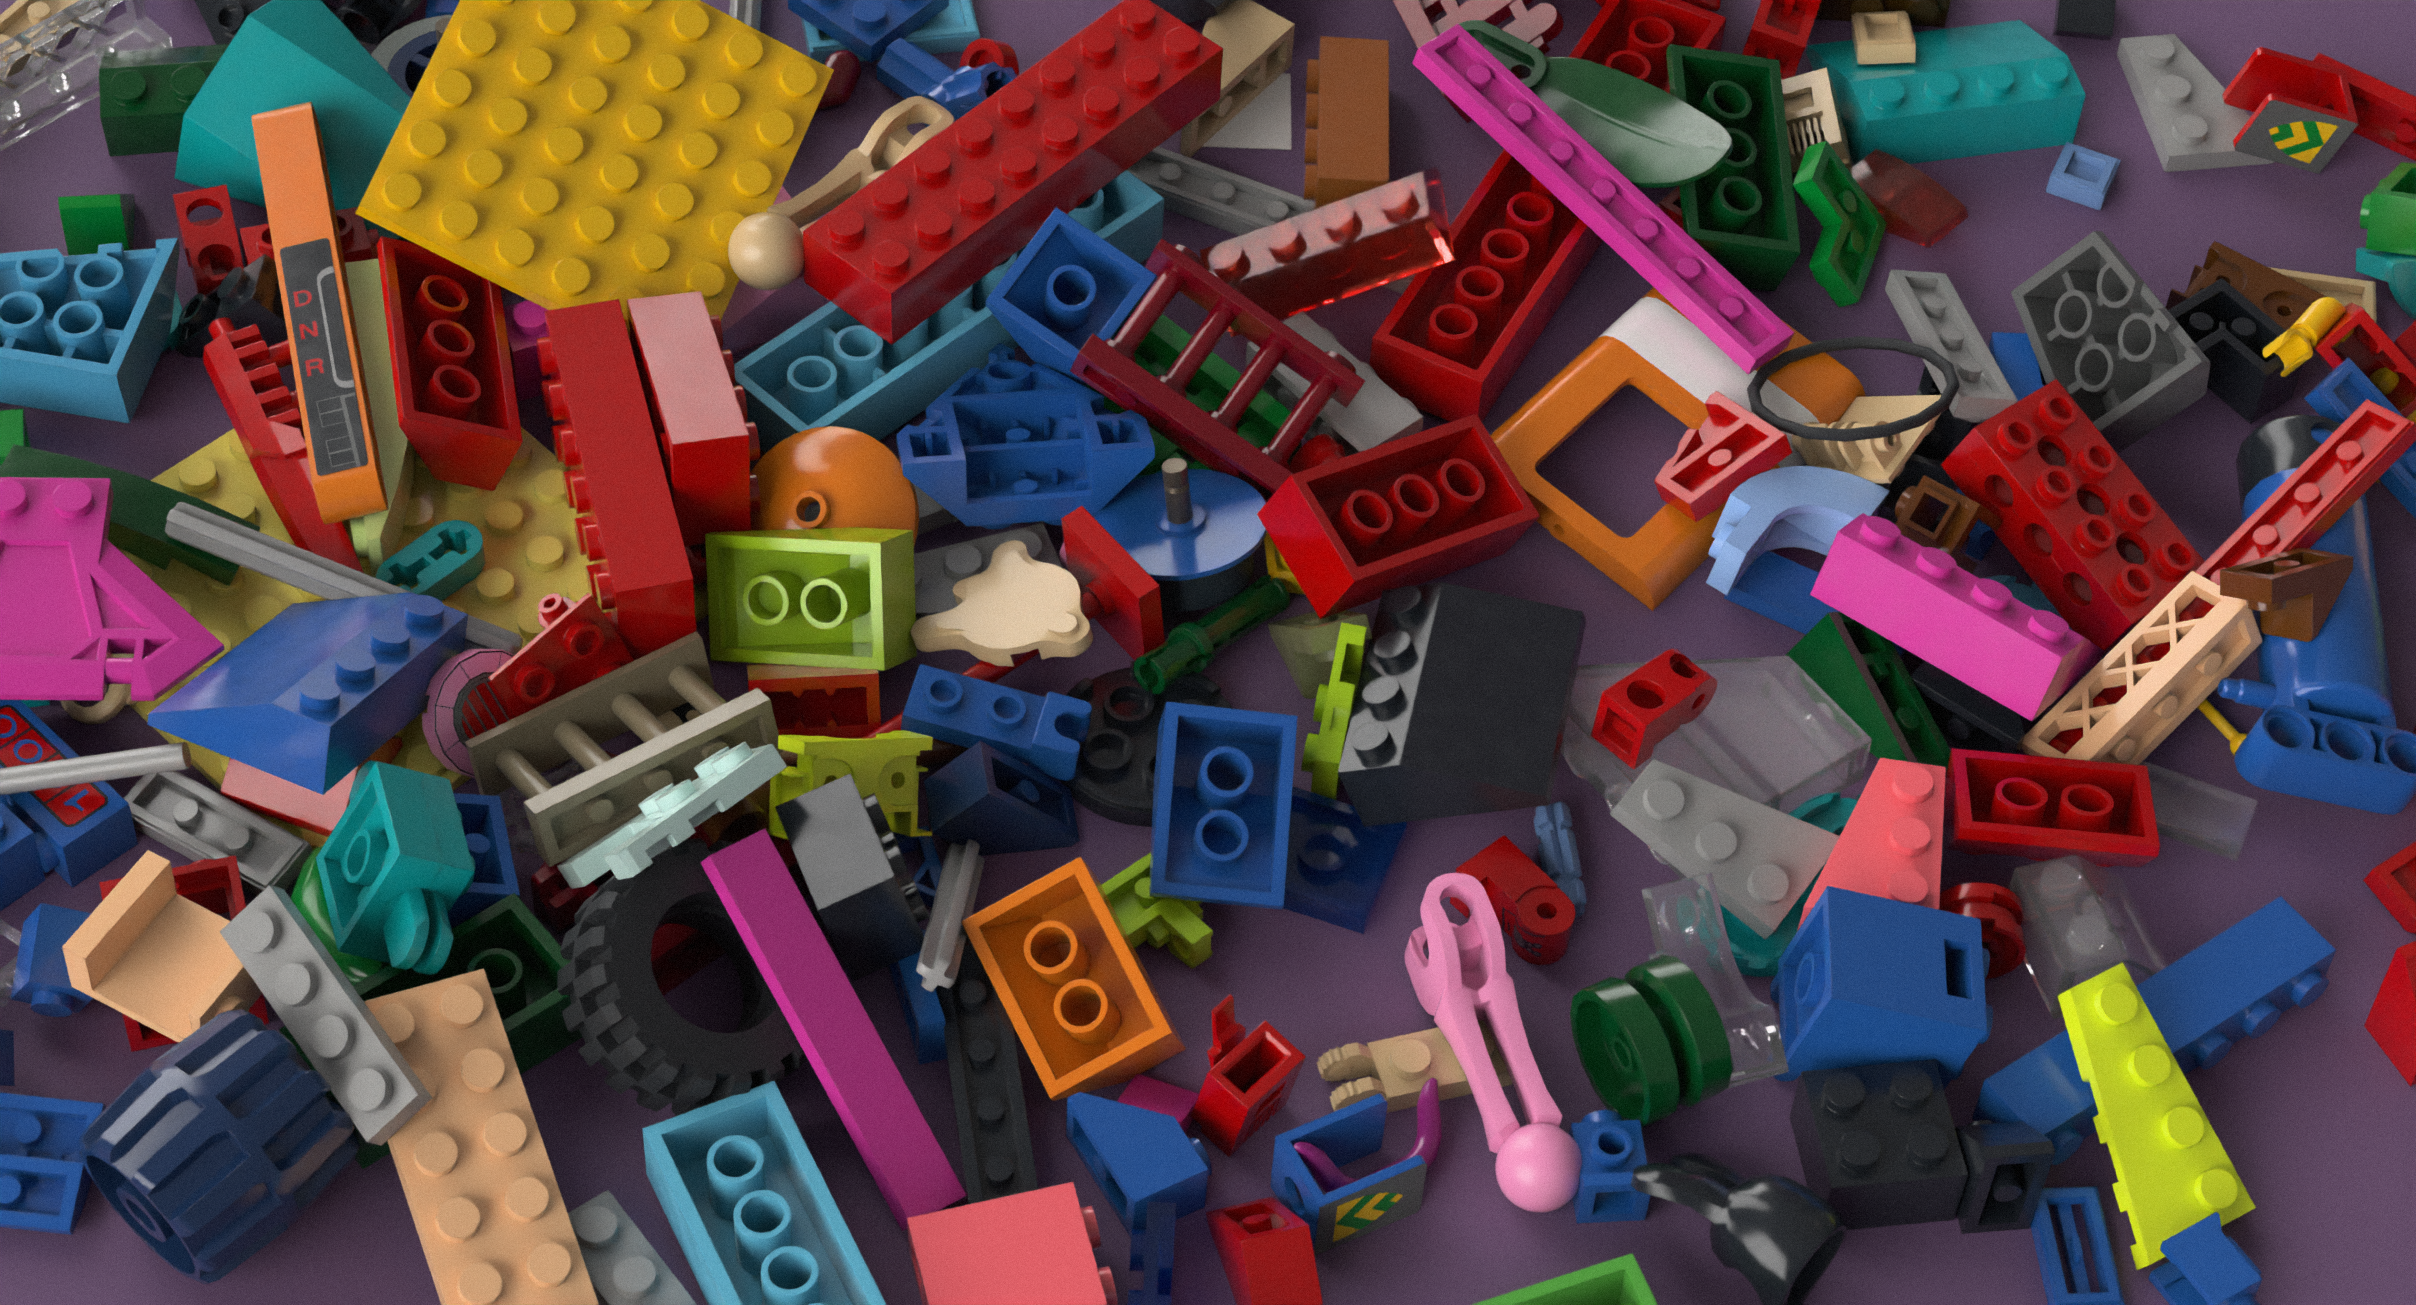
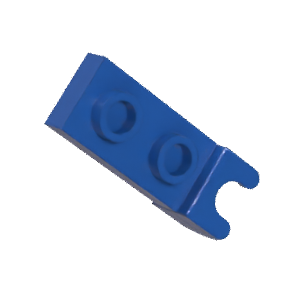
M920 664L902 715L901 730L931 736L933 739L971 748L981 741L1019 762L1028 763L1030 768L1046 776L1069 781L1075 777L1080 750L1078 742L1085 741L1088 735L1092 706L1087 701L1050 691L1047 693V697Z

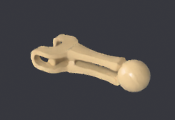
M922 96L907 98L886 110L870 128L861 145L851 150L832 171L815 185L788 201L769 206L767 212H759L746 217L736 226L731 234L728 245V257L735 274L745 284L760 290H775L790 284L804 267L803 231L816 221L814 220L836 208L951 125L954 121L953 115L943 106ZM914 123L930 125L919 131L915 136L907 130V126Z

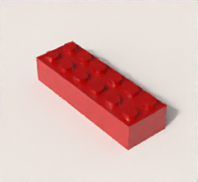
M616 299L544 311L547 337L536 338V346L542 375L550 374L551 379L540 381L546 417H553L554 421L559 420L560 424L551 426L556 459L558 463L564 462L565 467L571 468L570 471L563 472L569 509L575 508L577 514H582V517L574 518L579 552L581 556L587 555L589 562L594 561L593 565L586 566L589 592L596 603H599L600 609L602 611L606 610L604 615L633 659L637 660L695 632L696 616L693 576L620 301Z

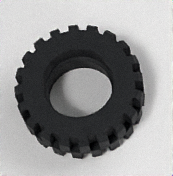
M701 838L686 839L679 845L671 848L668 847L651 858L653 863L634 877L618 880L614 875L601 885L596 893L584 901L574 915L576 926L565 933L560 950L562 957L571 960V962L557 971L558 992L561 995H570L571 1005L563 1010L562 1014L568 1031L572 1032L579 1029L586 1043L578 1051L589 1066L599 1061L609 1072L604 1082L621 1095L631 1088L639 1092L636 1099L638 1105L656 1112L672 1102V1112L678 1116L733 1095L749 1093L750 1089L771 1081H775L777 1084L785 1076L797 1070L808 1059L701 865V862L708 856L734 844L732 842L718 840L707 849L706 842ZM793 878L800 893L804 891L803 887ZM814 906L810 911L821 928L825 924L817 907ZM673 923L695 928L714 939L729 955L739 974L743 991L742 1015L735 1032L719 1033L697 1027L681 1017L668 1004L656 983L651 962L652 940L659 924ZM828 941V943H829V945H830V947H831V949H832V951H833V953H834L833 944L831 943V941Z

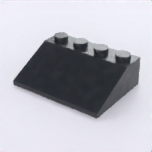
M1444 582L1383 590L1338 769L1339 777L1363 826L1550 805L1586 625L1583 611Z

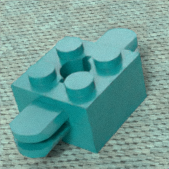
M370 760L358 771L349 796L350 804L316 857L338 952L391 963V966L407 970L412 967L418 973L433 975L445 964L453 943L454 936L448 912L459 895H464L469 890L475 874V862L470 855L462 827V815L457 809L449 779Z

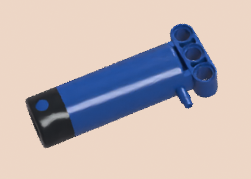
M2298 414L2276 418L2256 428L2241 443L2236 458L2242 523L2342 423L2324 416ZM2365 492L2309 548L2353 556V570L2318 635L2314 640L2304 642L2264 634L2260 628V611L2252 610L2263 641L2256 648L2260 682L2244 678L2236 680L2226 677L2219 682L2218 694L2222 698L2234 700L2235 703L2263 709L2262 715L2236 750L2234 757L2237 771L2250 784L2269 791L2380 814L2395 815L2402 812L2416 794V734L2397 728Z

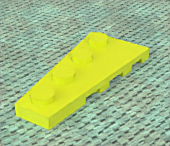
M2122 962L2059 994V1003L2081 1079L2084 1082L2090 1083L2098 1109V1115L2093 1117L2100 1144H2108L2118 1182L2112 1184L2120 1213L2127 1211L2136 1244L2130 1246L2136 1269H2142L2166 1257L2160 1250L2163 1241L2215 1212L2220 1215L2222 1227L2255 1209L2256 1207L2124 963Z

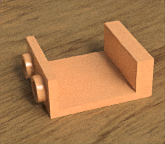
M149 850L146 851L62 946L73 988L178 1043L218 1014L238 1009L249 1012L250 1007L262 994L257 984L220 933L230 921L177 894L171 862Z

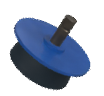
M1181 458L1168 459L1162 464V472L1147 475L1128 483L1100 511H1097L1094 517L1159 584L1162 611L1171 612L1205 609L1220 604L1238 594L1248 584L1253 575L1254 558L1252 553L1261 545L1267 534V530L1257 515L1266 502L1254 487L1237 477L1222 472L1188 469L1187 462Z

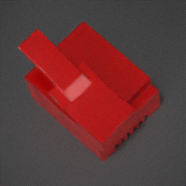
M1231 994L1211 1010L1213 1046L1207 1050L1211 1070L1206 1075L1191 1117L1202 1126L1200 1131L1228 1157L1240 1148L1243 1142L1245 1143L1254 1132H1257L1260 1126L1262 1127L1266 1121L1268 1122L1271 1116H1274L1286 1105L1306 1058L1303 1053L1266 1020L1246 1037V1028L1235 1021L1234 997Z

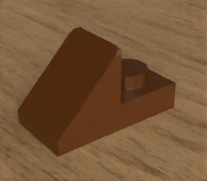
M2301 547L2220 570V595L2244 599L2248 609L2260 611V628L2264 634L2309 642L2318 635L2353 570V556Z

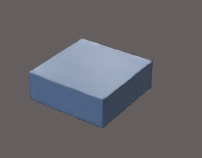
M2066 142L2049 177L2045 192L2100 211L2117 176L2121 160Z

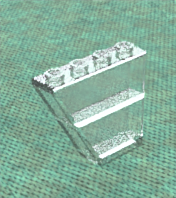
M1789 656L1691 660L1695 665L1717 680V689L1713 698L1698 717L1687 724H1681L1680 728L1654 746L1652 756L1634 770L1591 736L1602 692L1648 662L1577 665L1560 752L1565 756L1566 762L1573 773L1580 778H1586L1605 798L1610 811L1613 810L1653 759L1785 814H1789L1813 797L1825 793H1839L1863 778L1872 739ZM1648 846L1651 854L1659 863L1668 865L1684 883L1690 880Z

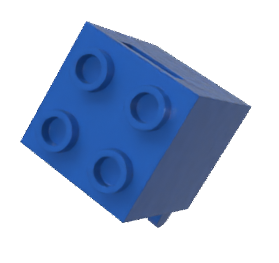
M1827 886L1778 960V973L1770 984V997L1774 1002L1779 1003L1780 1051L1772 1061L1773 1077L1776 1080L1788 1082L1797 1079L1801 1075V1071L1935 1059L1944 1089L1951 1080H1957L1963 1071L1965 1061L1978 1044L1985 1043L1988 1039L1993 1023V1008L1990 1004L1986 1003L1985 979L1989 970L1990 955L1988 949L1982 947L1981 919Z

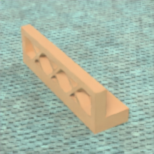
M2191 571L2024 736L2021 746L2023 752L2032 756L2139 765L2218 687L2219 682L2223 678L2228 677L2263 642L2253 612L2246 607V600L2220 595L2219 585ZM2196 597L2214 605L2203 618L2179 622V614ZM2170 642V651L2160 661L2136 665V656L2146 646ZM2127 684V693L2116 704L2093 708V699L2104 688ZM2083 727V737L2066 754L2048 745L2060 731Z

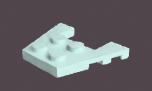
M746 741L732 749L727 746L694 767L699 776L692 782L690 779H687L676 786L671 783L658 790L638 804L642 811L641 814L570 857L557 867L571 889L588 885L610 869L618 880L634 877L653 863L651 858L671 845L675 847L696 832L694 830L696 826L720 811L722 813L785 769L787 765L773 743L750 749Z

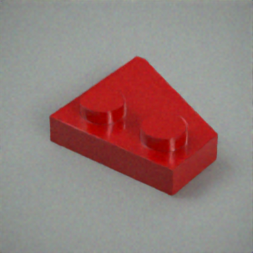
M1718 391L1712 393L1705 402L1709 415L1699 431L1698 429H1687L1677 444V453L1666 461L1654 480L1661 499L1696 523L1709 513L1720 508L1740 484L1759 473L1770 470L1793 453L1785 433Z

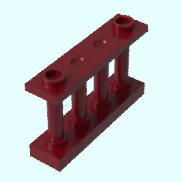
M1161 238L1145 268L1158 276L1157 280L1113 340L1106 339L1103 341L1092 333L1079 351L1070 372L1126 411L1132 410L1145 417L1150 428L1212 471L1229 474L1247 482L1261 494L1267 503L1285 480L1293 474L1289 471L1287 460L1329 400L1333 398L1347 408L1365 383V380L1356 374L1354 365L1344 356L1334 351H1322L1205 269L1202 259L1191 249L1180 244L1172 246ZM1180 291L1207 310L1209 314L1166 374L1155 377L1135 363L1136 358L1133 354ZM1231 327L1260 347V349L1217 410H1210L1206 413L1186 399L1185 389L1228 328ZM1281 362L1311 384L1267 447L1260 446L1256 448L1238 435L1236 424Z

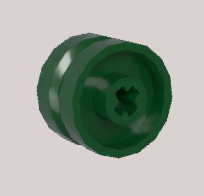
M1665 954L1633 967L1625 974L1624 980L1609 977L1581 989L1573 996L1570 1019L1572 1036L1581 1065L1593 1090L1606 1109L1619 1113L1622 1121L1640 1120L1641 1128H1644L1674 1113L1678 1104L1691 1107L1719 1095L1729 1088L1732 1075L1731 1051L1722 1019L1701 981L1677 957Z

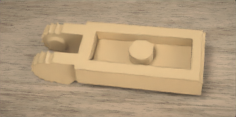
M1478 1020L1489 1057L1501 1087L1512 1085L1506 1065L1484 1020ZM1439 1027L1369 1042L1367 1046L1358 1042L1346 1044L1341 1048L1337 1046L1335 1049H1329L1328 1052L1323 1053L1321 1057H1318L1319 1061L1316 1062L1321 1078L1325 1079L1326 1082H1340L1342 1079L1350 1080L1372 1075V1077L1357 1079L1355 1082L1349 1081V1083H1342L1340 1087H1336V1090L1331 1092L1332 1095L1329 1096L1334 1112L1378 1093H1381L1388 1103L1387 1113L1417 1106L1423 1085L1430 1078H1435L1438 1082L1439 1101L1473 1094L1457 1057Z

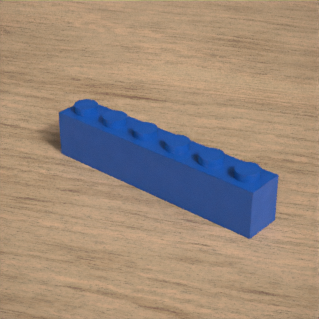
M2280 896L2141 982L2136 987L2180 1069L2186 1075L2198 1066L2203 1070L2215 1066L2226 1056L2232 1045L2245 1036L2249 1035L2252 1039L2262 1036L2277 1022L2281 1013L2292 1006L2297 1005L2300 1008H2305L2317 1000L2329 984L2326 974L2336 949ZM2064 1030L1984 1080L1972 1117L1974 1121L1992 1120L1997 1123L2023 1121L2052 1141L2055 1150L2052 1161L2053 1165H2058L2071 1157L2080 1147L2083 1139L2096 1132L2093 1117L2098 1115L2091 1085L2089 1082H2084L2081 1079L2068 1030Z

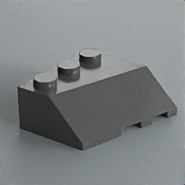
M2093 231L2011 291L2046 384L2057 379L2116 452L2123 451L2206 395L2211 362L2103 231Z

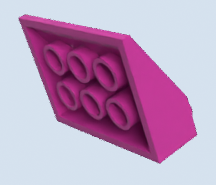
M1864 513L1837 532L1810 593L1816 599L2030 721L2038 717L2096 665L2104 653L2103 649L2069 629L2067 622L2060 616L2049 611L2031 608L2012 597L2011 591L2003 584L1991 579H1980L1958 567L1954 558L1946 552L1932 547H1923L1901 535L1900 529L1889 520L1877 516H1868Z

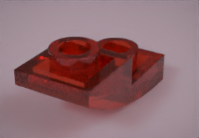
M1875 149L1849 169V172L1878 212L1883 214V218L1887 223L1886 230L1890 234L1930 248L1969 217L1967 208L1939 183L1910 164L1881 150Z

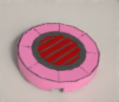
M467 649L448 659L431 678L425 694L430 696L427 704V713L422 712V729L431 752L448 770L476 779L465 742L516 718L488 679L489 676L514 656L513 654L501 649Z

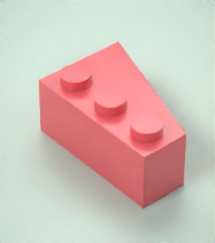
M1886 758L1879 759L1804 905L1798 930L1827 886L1939 910L1946 767Z

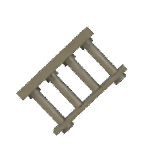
M696 631L465 742L481 795L495 796L515 786L528 799L523 803L538 855L550 867L577 854L641 814L642 811L638 804L671 783L676 786L687 779H690L692 782L698 776L694 767L727 746L732 749L745 741L750 749L773 743L779 754L783 750L778 749L779 733L771 700L759 688L729 702H726L713 690L715 688L703 640ZM687 702L702 714L672 730H669L656 718ZM629 730H632L644 742L614 758H611L599 746ZM571 758H574L586 770L555 787L540 774Z

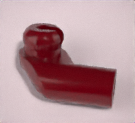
M838 50L826 58L824 64L833 69L834 72L816 110L841 105L850 99L861 76V64L853 52Z

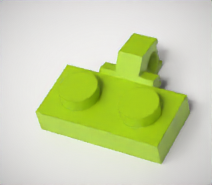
M1150 852L1101 886L1134 948L1146 940L1156 949L1166 943L1173 955L1193 969L1213 955L1211 950L1213 930L1201 920L1203 918V910L1199 906L1202 903L1201 901L1149 896Z

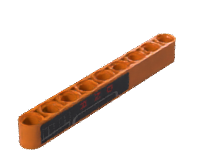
M310 101L254 114L251 116L311 479L323 523L328 525L389 510L328 165L314 106Z

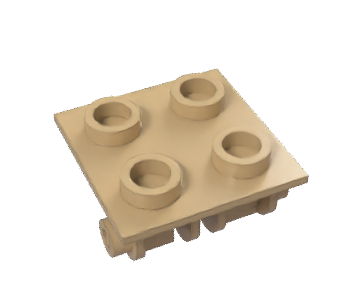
M1941 395L1856 397L1838 422H1833L1829 426L1828 424H1819L1817 422H1806L1803 425L1837 429L1885 425L1920 413L1938 401ZM1941 414L1922 426L1889 437L1843 442L1806 439L1792 435V446L1795 451L1802 455L1807 463L1806 466L1847 472L1876 484L1891 483L1904 470L1905 463L1922 439L1932 431L1935 421Z

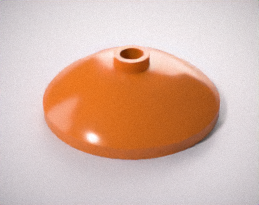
M837 426L816 427L798 432L772 447L759 460L750 473L756 474L761 502L760 511L750 512L751 531L848 527L913 530V543L915 546L919 526V505L914 484L903 476L900 459L887 446L863 432ZM813 502H819L820 513L818 517L811 522H806V508Z

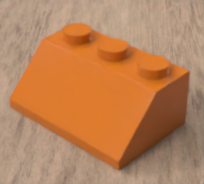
M1081 856L961 921L1052 1101L1067 1098L1078 1092L1085 1093L1127 1082L1134 1078L1136 1074H1141L1186 1049L1097 876Z

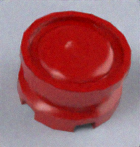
M1973 882L1956 885L1940 893L1939 910L1981 919L1982 947L1987 948L1990 955L1986 979L1997 978L2007 974L2023 962L2026 953L2025 936L2022 927H2020L2024 917L2023 906L2020 898L2010 889L1992 883Z

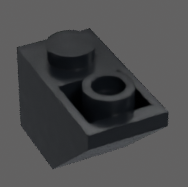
M264 254L243 269L236 267L231 270L221 284L206 295L203 293L195 295L186 304L181 313L180 323L183 324L176 350L186 357L203 358L204 346L213 341L209 332V326L214 320L222 317L231 319L236 330L256 324L267 347L287 340L288 335L275 261Z

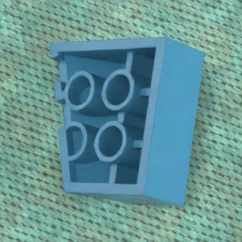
M178 238L156 240V248L124 251L122 243L98 245V253L63 256L57 248L0 253V403L130 423L171 332L180 251Z

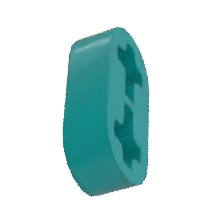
M460 520L445 521L436 525L385 560L379 566L376 578L395 586L402 583L403 585L399 586L400 588L418 595L432 596L442 602L482 572L485 565L482 534L476 526L469 522ZM449 549L451 550L450 552H448V553H446V554L444 555V552H445V551H447V550H449ZM464 550L467 551L466 553H464V554H462V555L459 554V553L463 552ZM415 584L418 585L417 587H415V588H413V589L410 588V587L414 586Z

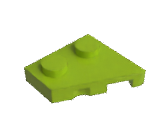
M1341 622L1329 685L1319 684L1313 721L1321 723L1319 734L1308 733L1301 771L1313 773L1310 799L1336 803L1341 781L1338 769L1361 680L1367 630L1365 626Z

